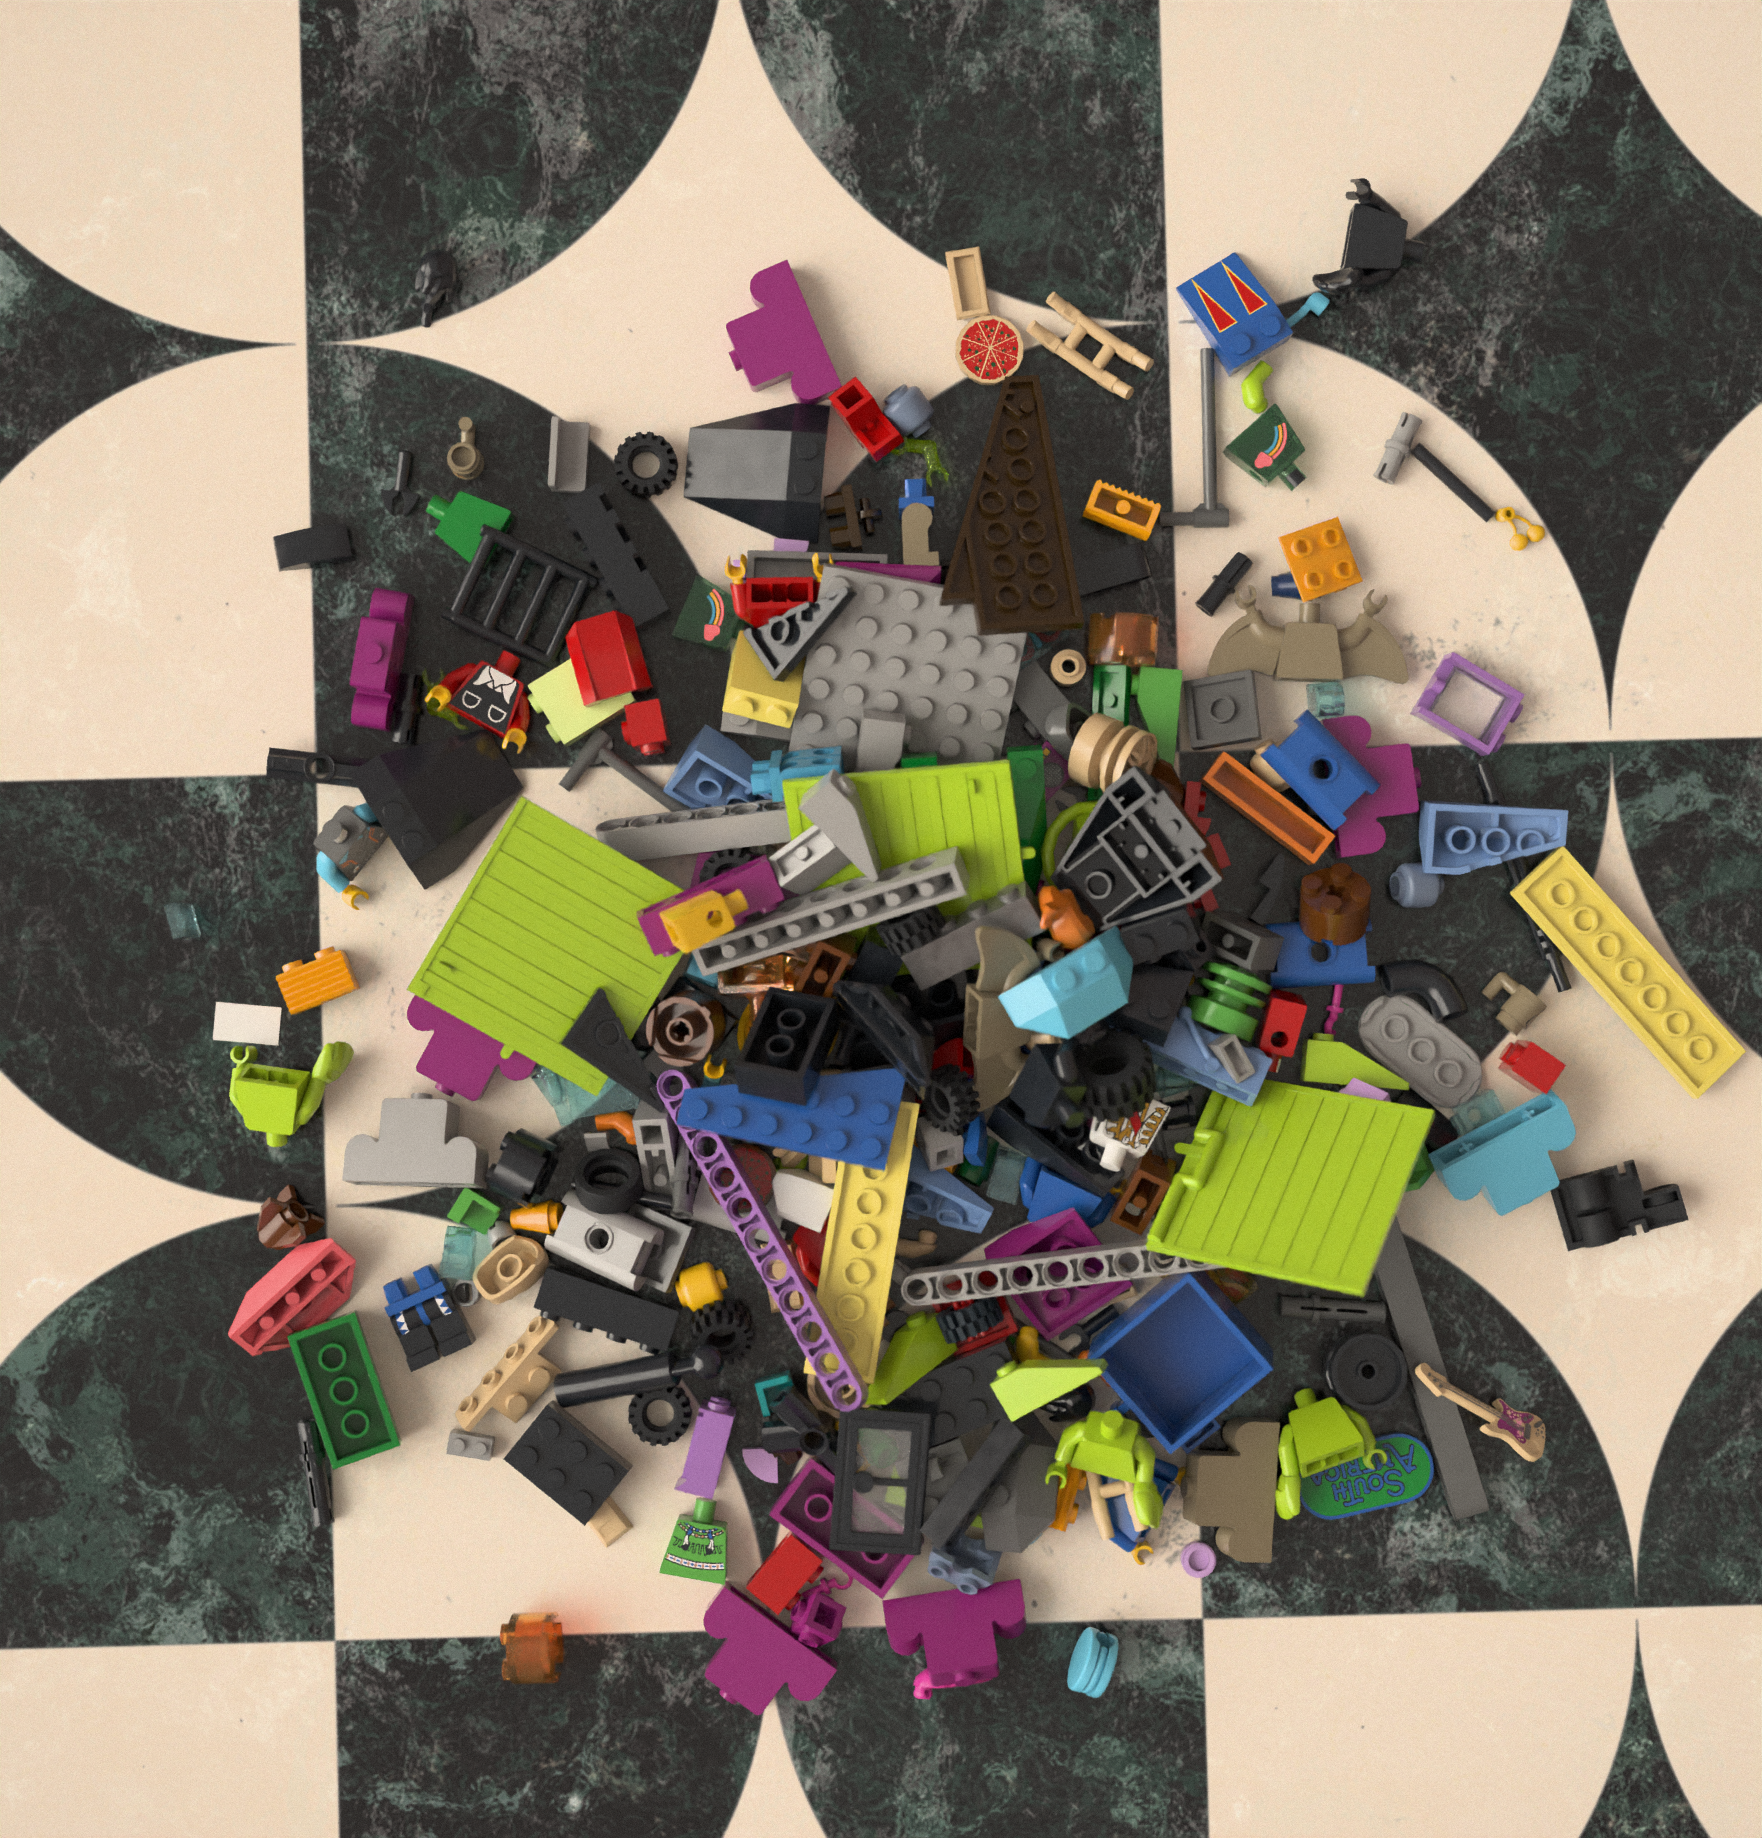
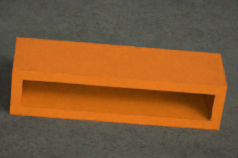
M1225 751L1218 755L1199 780L1206 788L1307 865L1315 864L1335 837L1334 834Z

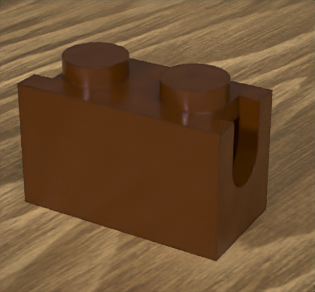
M1149 1148L1143 1156L1139 1157L1116 1199L1110 1218L1111 1222L1142 1236L1167 1192L1177 1164L1172 1159H1168L1167 1163H1165L1160 1156L1152 1155L1153 1150ZM1128 1202L1140 1208L1139 1215H1132L1126 1211L1125 1207Z

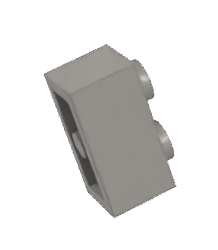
M453 1429L449 1435L446 1454L490 1461L496 1436Z

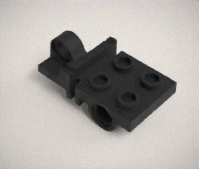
M1632 1159L1623 1162L1625 1173L1619 1174L1617 1165L1561 1179L1559 1180V1185L1550 1191L1567 1249L1572 1251L1583 1247L1593 1248L1606 1245L1629 1235L1635 1236L1637 1235L1635 1225L1641 1224L1644 1233H1647L1652 1229L1689 1220L1679 1186L1677 1184H1666L1643 1192L1635 1162Z

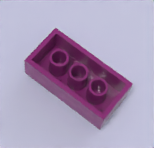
M810 1455L773 1504L769 1515L883 1599L915 1555L829 1550L835 1474L817 1456ZM853 1489L850 1531L903 1535V1519L868 1493H858ZM922 1534V1545H923V1544H924V1535Z

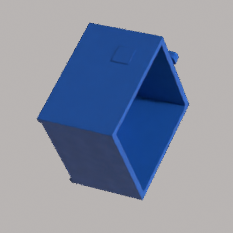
M1204 1270L1167 1275L1091 1340L1087 1359H1106L1109 1364L1100 1375L1121 1398L1120 1401L1116 1400L1110 1405V1410H1115L1124 1417V1414L1131 1409L1170 1455L1273 1370V1348L1265 1341Z

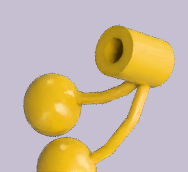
M1512 507L1500 508L1495 513L1497 521H1508L1514 533L1510 539V547L1515 551L1524 550L1528 545V539L1532 542H1539L1545 536V530L1542 526L1532 525L1523 517L1515 515ZM1513 518L1528 524L1530 528L1527 530V537L1523 534H1517L1516 527L1512 521Z

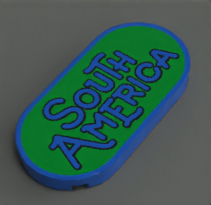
M1391 1432L1374 1436L1377 1441L1375 1444L1376 1449L1384 1451L1387 1455V1462L1385 1464L1381 1463L1377 1453H1374L1371 1456V1463L1374 1465L1375 1470L1367 1468L1363 1464L1362 1457L1304 1478L1300 1474V1501L1313 1515L1329 1520L1413 1501L1428 1489L1434 1473L1432 1456L1420 1440L1406 1433Z

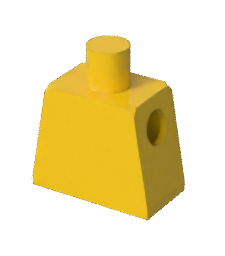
M711 890L664 910L659 915L673 945L687 954L733 930L736 926L732 916L747 910L748 905L740 890L724 897ZM713 910L712 917L707 920L709 912Z

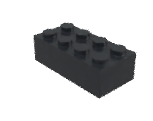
M1008 1335L942 1361L890 1403L881 1406L884 1409L932 1412L930 1447L1000 1420L1003 1416L1007 1417V1413L990 1384L998 1376L996 1370L1011 1361H1015L1017 1365L1021 1363ZM892 1430L903 1458L908 1457L910 1453L911 1431Z

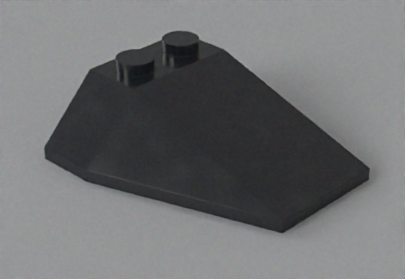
M793 403L690 428L683 497L776 538L802 540L818 544L830 406Z
M487 728L378 754L349 772L369 807L424 890L457 869L524 788Z
M1135 765L1107 787L1050 879L1059 891L1070 889L1073 892L1082 913L1091 919L1094 924L1095 933L1195 901L1224 879L1210 842L1166 786Z

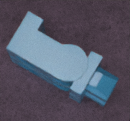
M842 746L787 752L784 756L782 750L772 751L770 760L753 762V771H751L753 795L772 793L773 802L784 801L783 779L825 776L832 769H835L839 774H845Z

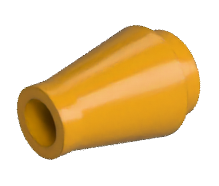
M548 1200L535 1204L532 1209L525 1207L512 1209L510 1213L511 1227L514 1230L522 1229L554 1234L564 1213L562 1204Z

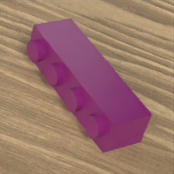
M766 855L637 911V919L654 956L663 954L664 957L681 951L673 945L659 913L705 892L713 890L724 897L737 890L741 891L748 909L732 916L735 926L748 920L747 915L756 911L764 914L780 906L779 901L785 898ZM713 910L709 912L707 920L712 917Z

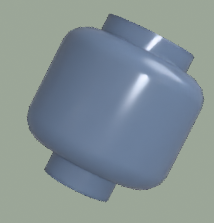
M903 384L884 399L886 405L883 408V414L901 436H907L912 433L916 438L931 427L928 420L933 416L934 408L917 386L907 387L906 384Z
M1422 862L1404 863L1390 877V893L1393 899L1397 900L1402 907H1430L1437 902L1439 894H1442L1444 891V878L1441 874L1423 873Z

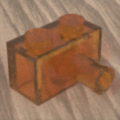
M783 954L771 955L717 972L718 994L732 999H749L750 1030L769 987L793 991L796 981L792 980L791 976L798 960Z

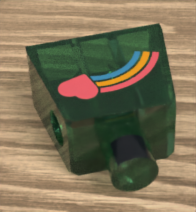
M1276 403L1227 445L1222 452L1228 459L1264 487H1267L1279 477L1293 491L1307 478L1294 463L1305 452V448Z
M697 575L676 623L672 637L680 642L728 652L733 639L737 640L740 630L745 631L750 627H754L736 615L732 595L704 577Z

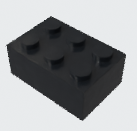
M769 987L734 1065L739 1093L807 1106L839 1029L836 999Z
M554 1400L546 1405L504 1458L508 1464L584 1526L633 1467L630 1462L564 1408L560 1407Z

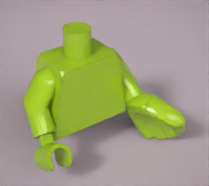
M346 1042L327 1043L313 1067L311 1076V1073L308 1071L252 1064L258 1056L256 1047L248 1045L245 1058L243 1059V1047L235 1046L230 1052L232 1061L237 1063L236 1068L232 1069L229 1092L230 1100L243 1116L245 1126L249 1130L266 1132L267 1144L269 1146L282 1147L287 1144L289 1135H293L300 1125L309 1122L320 1105L326 1086L337 1080L344 1073L352 1060L354 1050Z
M1311 1388L1303 1389L1294 1395L1299 1409L1293 1410L1288 1414L1289 1424L1282 1428L1278 1447L1282 1474L1276 1481L1275 1509L1277 1514L1286 1520L1292 1519L1300 1513V1474L1304 1478L1362 1457L1363 1464L1367 1468L1375 1470L1374 1465L1371 1463V1456L1374 1453H1377L1381 1463L1385 1464L1387 1462L1386 1453L1376 1449L1375 1444L1377 1441L1363 1415L1347 1405H1340L1334 1397L1318 1401Z
M1110 1410L1105 1413L1090 1411L1086 1421L1080 1420L1068 1426L1062 1433L1054 1456L1057 1461L1050 1464L1047 1468L1046 1484L1048 1485L1049 1478L1052 1475H1059L1062 1478L1059 1489L1064 1488L1068 1475L1067 1463H1070V1467L1135 1483L1133 1501L1140 1523L1154 1529L1160 1526L1163 1516V1501L1161 1494L1157 1491V1485L1153 1481L1156 1454L1147 1439L1141 1436L1140 1424L1123 1418L1115 1410Z

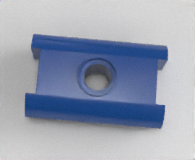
M1306 709L1294 720L1298 727L1278 747L1275 744H1271L1260 756L1334 831L1347 820L1343 813L1363 793L1366 796L1372 795L1381 784ZM1317 760L1323 761L1328 766V775L1323 780L1318 779L1313 774V764Z
M1370 917L1364 936L1351 944L1341 946L1333 945L1331 940L1322 939L1321 943L1313 941L1303 933L1299 921L1268 923L1264 925V928L1284 937L1274 972L1267 975L1268 985L1272 986V989L1373 983L1375 981V966H1368L1365 938V934L1372 931ZM1314 944H1321L1327 949L1328 957L1325 962H1318L1313 959L1311 948Z

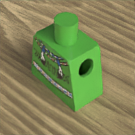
M696 1498L693 1516L679 1514L659 1573L725 1585L727 1577L728 1523L714 1520L717 1501L708 1498Z

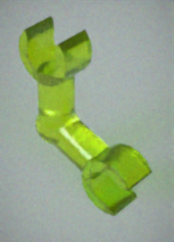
M902 436L905 442L904 447L900 450L893 449L890 451V453L896 456H902L906 452L924 454L928 468L926 474L928 485L932 488L931 475L934 472H941L946 484L948 483V473L946 469L941 467L935 441L911 439L907 436Z
M424 669L422 679L427 685L428 694L433 687L438 686L445 678V673L442 669H440V679L436 683L428 681V671ZM436 698L429 699L427 711L430 715L449 720L460 730H469L467 726L458 723L459 714L446 707L441 712H438L437 709L441 705L440 701Z

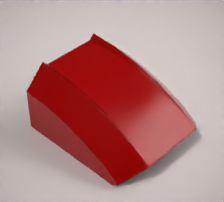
M614 610L577 621L573 624L565 638L580 694L586 708L624 694L653 688L632 617Z

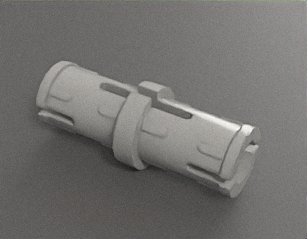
M1402 412L1391 439H1387L1384 445L1386 450L1373 475L1376 479L1384 483L1388 481V484L1394 485L1405 458H1409L1412 452L1410 446L1423 422L1420 418L1412 414L1408 416V413Z

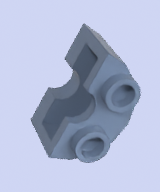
M964 1534L951 1553L939 1551L932 1546L928 1557L929 1566L927 1570L933 1577L944 1579L957 1585V1588L962 1593L974 1595L978 1592V1589L992 1585L1002 1552L986 1550L985 1539L975 1540Z

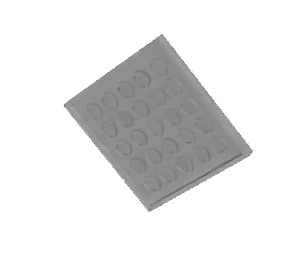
M824 563L817 601L826 598V593L835 589L840 590L844 587H853L857 595L807 653L799 704L795 713L788 752L842 746L845 774L854 773L863 709L905 714L906 726H911L909 747L902 746L901 758L902 754L937 751L938 766L999 761L1027 633L978 636L973 604L940 606L939 601L944 585ZM901 758L892 770L902 769Z

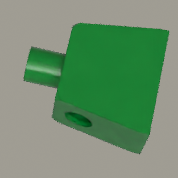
M462 491L458 492L452 503L436 494L426 508L428 514L441 521L435 530V534L468 563H471L482 539V536L479 534L483 524L506 533L515 519L514 514L508 509ZM494 544V547H493V549H492V551H491V553H490V555H489V558H488V560H487L485 566L487 565V563H488V561L490 560L491 556L493 555V553L495 552L496 548L498 547L497 544Z

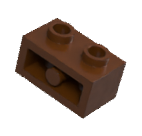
M845 932L807 944L805 951L810 954L806 962L798 961L791 976V979L796 981L793 991L832 998L833 984L838 980L843 981L840 979L843 971L850 972L856 961L858 953L853 951L857 938Z

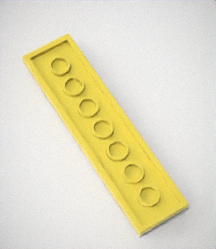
M1564 846L1556 848L1510 892L1513 898L1693 1099H1698L1746 1052Z
M901 1101L885 1172L838 1162L816 1295L862 1379L868 1384H874L920 1106L919 1103ZM812 1322L809 1338L817 1342L822 1335V1330L818 1323ZM829 1353L825 1357V1368L831 1373H835L838 1370L839 1359L835 1354ZM806 1357L804 1373L816 1375Z

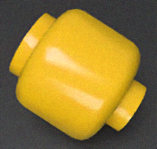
M708 1261L681 1270L679 1280L675 1282V1288L683 1308L689 1307L693 1312L697 1309L703 1311V1305L707 1303L711 1307L715 1306L714 1301L720 1300L722 1303L724 1299L723 1290L729 1288L722 1268L715 1270L714 1266Z

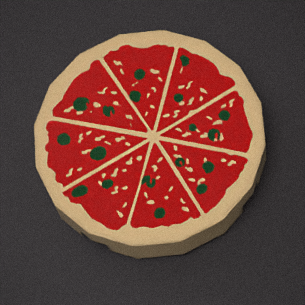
M983 315L971 320L961 329L956 340L955 358L959 369L973 382L980 385H997L1003 383L1006 376H1013L1023 360L1024 343L1019 331L1010 321L999 316Z

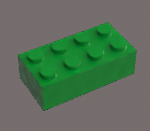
M357 1310L295 1331L287 1336L333 1470L401 1446V1438Z

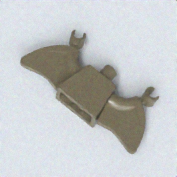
M1248 585L1251 595L1249 600H1243L1239 596L1237 589L1235 595L1236 605L1246 610L1247 615L1238 619L1224 632L1213 650L1207 668L1209 677L1251 669L1253 672L1268 676L1273 675V681L1339 683L1345 678L1361 675L1373 676L1397 684H1405L1409 680L1407 665L1400 646L1389 630L1373 618L1374 614L1379 613L1388 600L1387 595H1385L1379 605L1374 604L1371 601V595L1375 589L1371 590L1363 600L1364 613H1359L1352 626L1338 630L1336 624L1320 623L1321 604L1300 603L1299 622H1287L1283 625V628L1271 625L1264 619L1261 610H1256V589L1252 585Z
M979 926L976 929V940L981 965L977 983L966 984L963 1045L971 1052L973 1058V1081L975 1086L972 1088L973 1091L979 1092L980 1097L975 1100L981 1102L980 1108L977 1109L978 1112L992 1107L1010 1095L1029 1056L1021 1051L1020 1046L1029 1042L1031 1030L1015 1027L998 996L1026 980L1033 971L1041 966L1040 962L1044 959L1054 963L1064 957V952L1055 949V947L1060 945L1058 941L1044 938L1038 943L1037 952H1034L1028 943L1009 930L993 926Z

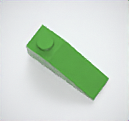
M1141 666L1138 669V675L1132 674L1130 695H1136L1135 705L1145 731L1153 733L1157 739V761L1161 758L1171 763L1174 768L1183 670Z

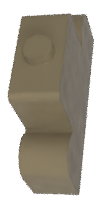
M1239 1416L1227 1421L1223 1428L1222 1437L1225 1445L1228 1446V1450H1192L1186 1454L1185 1477L1182 1478L1180 1484L1181 1496L1184 1498L1183 1518L1197 1526L1220 1527L1216 1534L1217 1547L1225 1555L1240 1562L1271 1563L1280 1422L1268 1417Z

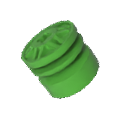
M1210 961L1205 962L1201 969L1214 974L1215 977L1213 981L1197 977L1196 982L1208 989L1209 992L1207 997L1190 995L1186 1006L1192 1011V1020L1226 1034H1235L1237 1038L1251 1042L1259 1021L1246 1013L1248 1006L1265 1008L1266 1003L1252 997L1253 993L1257 991L1270 995L1273 987L1264 983L1256 974L1249 973L1234 965Z

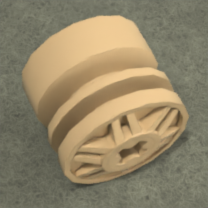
M1095 713L1086 720L1075 737L1068 761V774L1072 781L1093 789L1101 788L1103 793L1108 786L1135 765L1151 775L1157 755V739L1153 733L1140 730L1138 727L1131 725L1125 727L1120 720L1102 713Z

